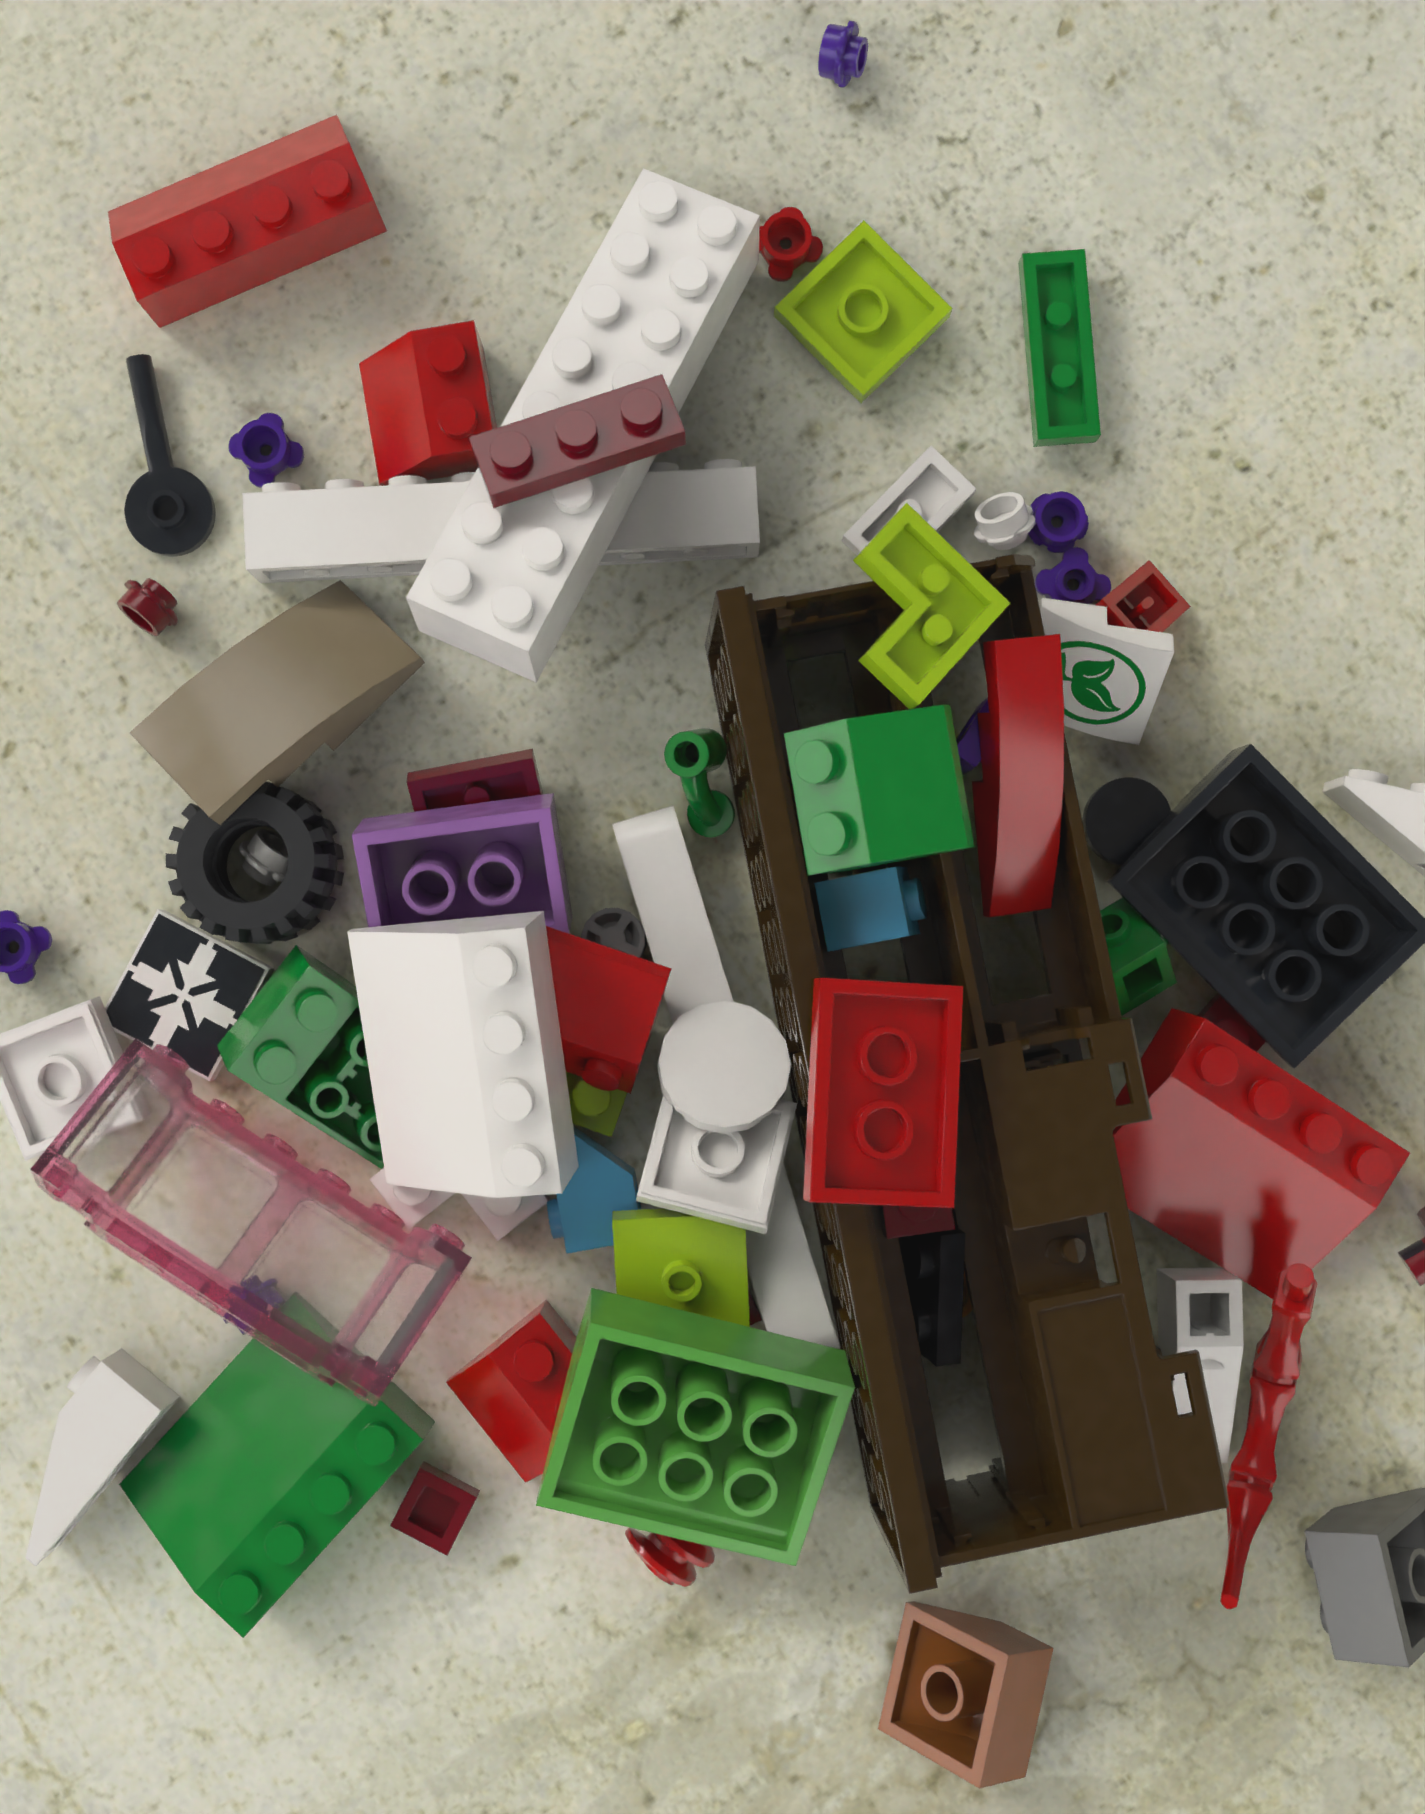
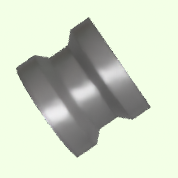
M605 908L594 913L585 923L581 933V938L619 951L621 950L639 958H642L646 948V934L641 922L630 912L620 908Z

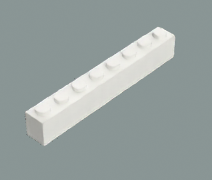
M735 459L712 460L704 464V469L679 470L677 464L669 462L652 463L598 566L758 557L760 533L756 466L742 467V462ZM475 472L455 474L452 476V482L427 483V480L423 477L404 475L390 478L388 480L389 485L364 487V483L359 480L334 479L325 483V489L301 490L298 484L273 482L264 484L262 492L242 493L246 570L260 583L419 575Z

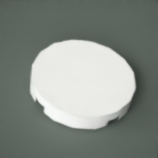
M724 1000L700 1004L678 1017L664 1036L657 1068L663 1095L670 1105L672 1103L676 1111L684 1115L683 1119L696 1128L724 1134L748 1130L761 1122L764 1117L776 1108L785 1094L791 1063L786 1040L771 1019L752 1006Z

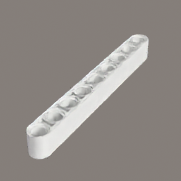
M672 805L613 823L617 843L654 963L672 968L664 993L672 1023L674 1024L679 1016L700 1004L724 1000L734 1002L674 806ZM783 1164L766 1234L746 1229L747 1269L765 1328L768 1332L840 1349Z

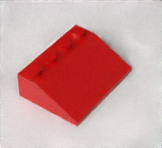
M1171 1008L1141 1057L1152 1119L1117 1126L1113 1130L1128 1209L1271 1299L1274 1298L1279 1272L1288 1269L1289 1266L1295 1263L1305 1264L1312 1270L1377 1209L1410 1155L1409 1151L1206 1018ZM1126 1083L1115 1100L1116 1106L1130 1103Z

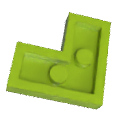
M908 503L890 519L853 559L875 583L904 609L900 616L859 659V662L908 709L915 708L927 697L1010 604L996 588Z

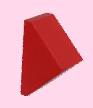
M1150 560L1096 604L1097 606L1107 607L1108 625L1162 633L1191 607Z

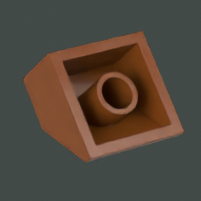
M915 1601L906 1602L878 1729L979 1789L1025 1778L1054 1648L1001 1621Z

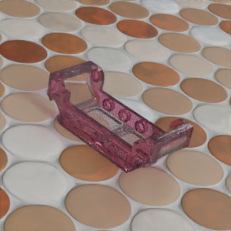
M134 1039L31 1167L30 1171L37 1186L53 1200L61 1201L81 1214L86 1219L83 1225L99 1238L299 1369L331 1387L335 1382H338L352 1391L361 1401L376 1407L457 1281L461 1279L472 1257L462 1251L465 1247L464 1242L454 1233L437 1224H432L429 1230L414 1227L410 1234L402 1230L405 1226L404 1221L388 1208L373 1203L369 1209L349 1196L351 1187L334 1173L320 1168L315 1174L295 1161L298 1156L297 1152L282 1139L269 1133L262 1139L243 1127L242 1124L245 1120L242 1115L225 1102L213 1099L208 1104L194 1095L192 1083L185 1075L189 1065L177 1053L161 1044H157L152 1050L137 1039Z

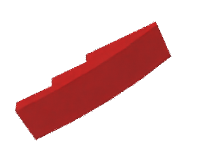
M1060 634L983 642L989 712L977 713L983 780L972 781L983 915L985 917L1051 908L1060 844L1064 784V696Z

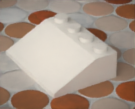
M544 911L355 928L347 931L387 1184L492 1198L562 1194L579 1165Z

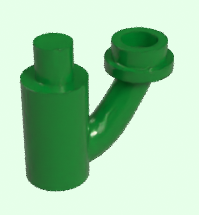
M709 728L683 731L673 735L665 746L664 758L668 768L674 774L680 776L682 787L689 803L687 818L691 828L701 836L712 838L720 836L730 829L734 822L735 809L732 801L726 794L718 790H711L708 783L707 773L718 769L723 764L727 754V747L723 737L717 731Z

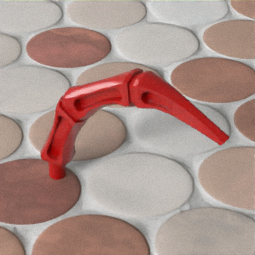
M1301 1263L1292 1264L1288 1269L1278 1273L1269 1328L1256 1345L1254 1362L1252 1363L1249 1379L1251 1395L1246 1433L1241 1449L1231 1463L1228 1472L1229 1482L1226 1486L1229 1505L1226 1508L1228 1551L1220 1598L1221 1604L1226 1609H1233L1238 1605L1244 1567L1250 1545L1273 1500L1271 1490L1277 1479L1274 1456L1277 1434L1285 1407L1296 1393L1297 1379L1300 1376L1302 1362L1300 1338L1304 1326L1311 1318L1317 1288V1281L1314 1279L1313 1271L1310 1267Z

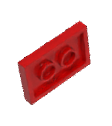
M814 978L803 1200L815 1203L954 1208L963 986Z

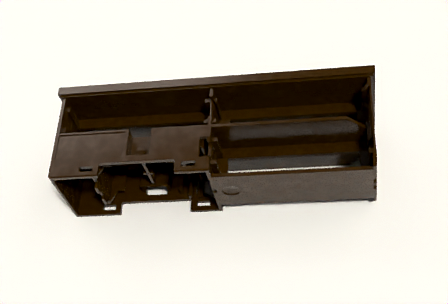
M1011 554L991 560L970 563L1010 602L978 639L984 670L983 642L1045 635L1032 569L1036 565L1031 555ZM874 581L756 601L753 600L752 593H745L744 586L717 590L705 641V650L721 733L727 747L726 759L778 1030L786 1040L791 1063L788 1082L792 1102L797 1103L795 1118L804 1165L814 978L848 979L842 949L827 951L814 883L829 880L828 873L808 875L784 737V733L800 730L787 663L844 652L856 717L909 710L859 662V659L904 611ZM931 692L913 709L934 706ZM1065 733L1060 844L1052 904L1049 909L1032 911L1049 994L993 1005L962 850L885 864L886 868L896 866L907 867L910 879H920L926 900L927 918L918 920L920 934L900 938L908 983L963 986L954 1208L952 1209L956 1227L965 1232L964 1271L1001 1455L999 1458L992 1459L993 1465H989L990 1471L967 1475V1479L955 1481L954 1478L945 1480L899 1239H887L884 1236L880 1206L812 1202L839 1347L846 1352L855 1386L850 1404L871 1513L909 1594L938 1588L936 1578L942 1577V1567L1228 1508L1229 1505L1199 1351L1195 1349L1162 1356L1161 1348L1156 1346L1154 1342L1113 1137V1130L1117 1126L1151 1120L1152 1114L1133 1019L1123 1018L1120 1013ZM1087 1038L1091 1058L1083 1059L1079 1039ZM1062 1055H1065L1067 1063L1054 1065L1053 1061L1061 1060ZM1122 1062L1130 1103L1116 1106L1108 1065ZM1104 1213L1117 1282L1105 1283L1098 1277L1086 1216ZM1184 1373L1192 1412L1178 1415L1171 1381L1175 1380L1174 1375Z

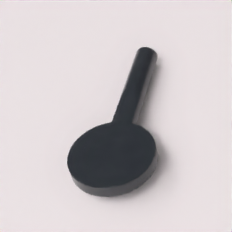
M146 354L133 355L126 358V364L148 472L134 482L127 494L124 507L126 524L132 536L151 552L168 557L186 555L199 548L211 534L216 516L214 500L210 491L200 479L184 469L174 467L152 358Z
M1125 777L1107 782L1090 796L1085 805L1082 823L1086 841L1092 851L1101 859L1110 864L1122 866L1171 812L1170 805L1163 793L1145 780Z

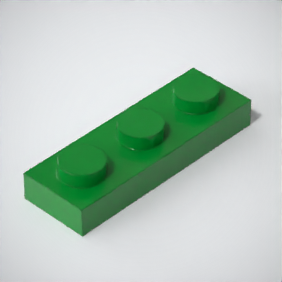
M1085 249L1022 253L1018 267L1033 447L1096 443L1101 436Z

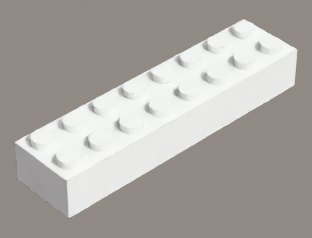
M643 168L501 426L663 374L679 413L759 262L760 215ZM656 455L496 508L492 506L480 470L477 468L406 596L418 630L537 683Z

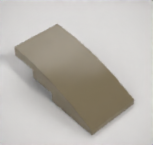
M339 580L289 608L235 644L182 685L137 725L130 734L207 816L221 825L267 780L276 787H279L324 743L334 751L425 662L351 589Z

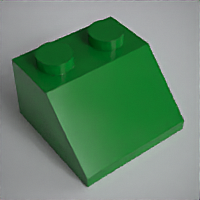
M937 705L846 718L784 733L808 875L851 871L975 847L950 705Z

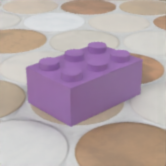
M554 793L364 818L352 833L368 927L544 911L546 926L570 934L572 909Z

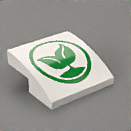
M1042 598L1039 608L1045 635L1060 634L1064 726L1094 736L1139 745L1174 654L1173 634L1108 625L1107 607Z

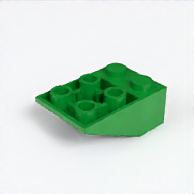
M295 945L217 1047L227 1071L383 1169V1156L356 986Z

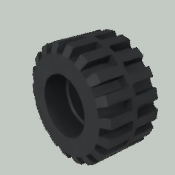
M267 781L221 825L209 818L198 805L190 803L181 813L189 820L184 829L173 826L169 836V840L179 842L176 854L166 853V868L176 870L177 879L168 881L172 895L184 898L185 903L180 906V909L188 918L201 921L202 924L199 928L211 935L223 936L225 940L254 944H272L273 941L286 942L297 938L298 931L302 929L311 930L321 922L317 915L322 910L330 911L336 901V898L330 896L334 885L342 886L344 872L337 871V860L344 859L342 845L335 843L333 835L337 833L330 820L323 818L320 814L322 810L313 802L289 789L280 786L276 787L273 783ZM268 826L278 831L285 842L288 851L287 872L280 886L271 895L259 901H248L241 898L230 884L227 875L228 854L235 841L243 833L255 827Z

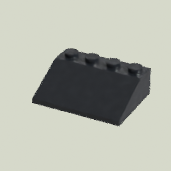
M1252 744L1232 750L1177 804L1107 881L1238 1015L1294 1069L1425 943V918Z

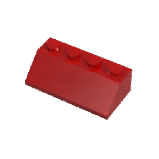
M337 114L108 211L112 244L134 296L159 328L387 232Z

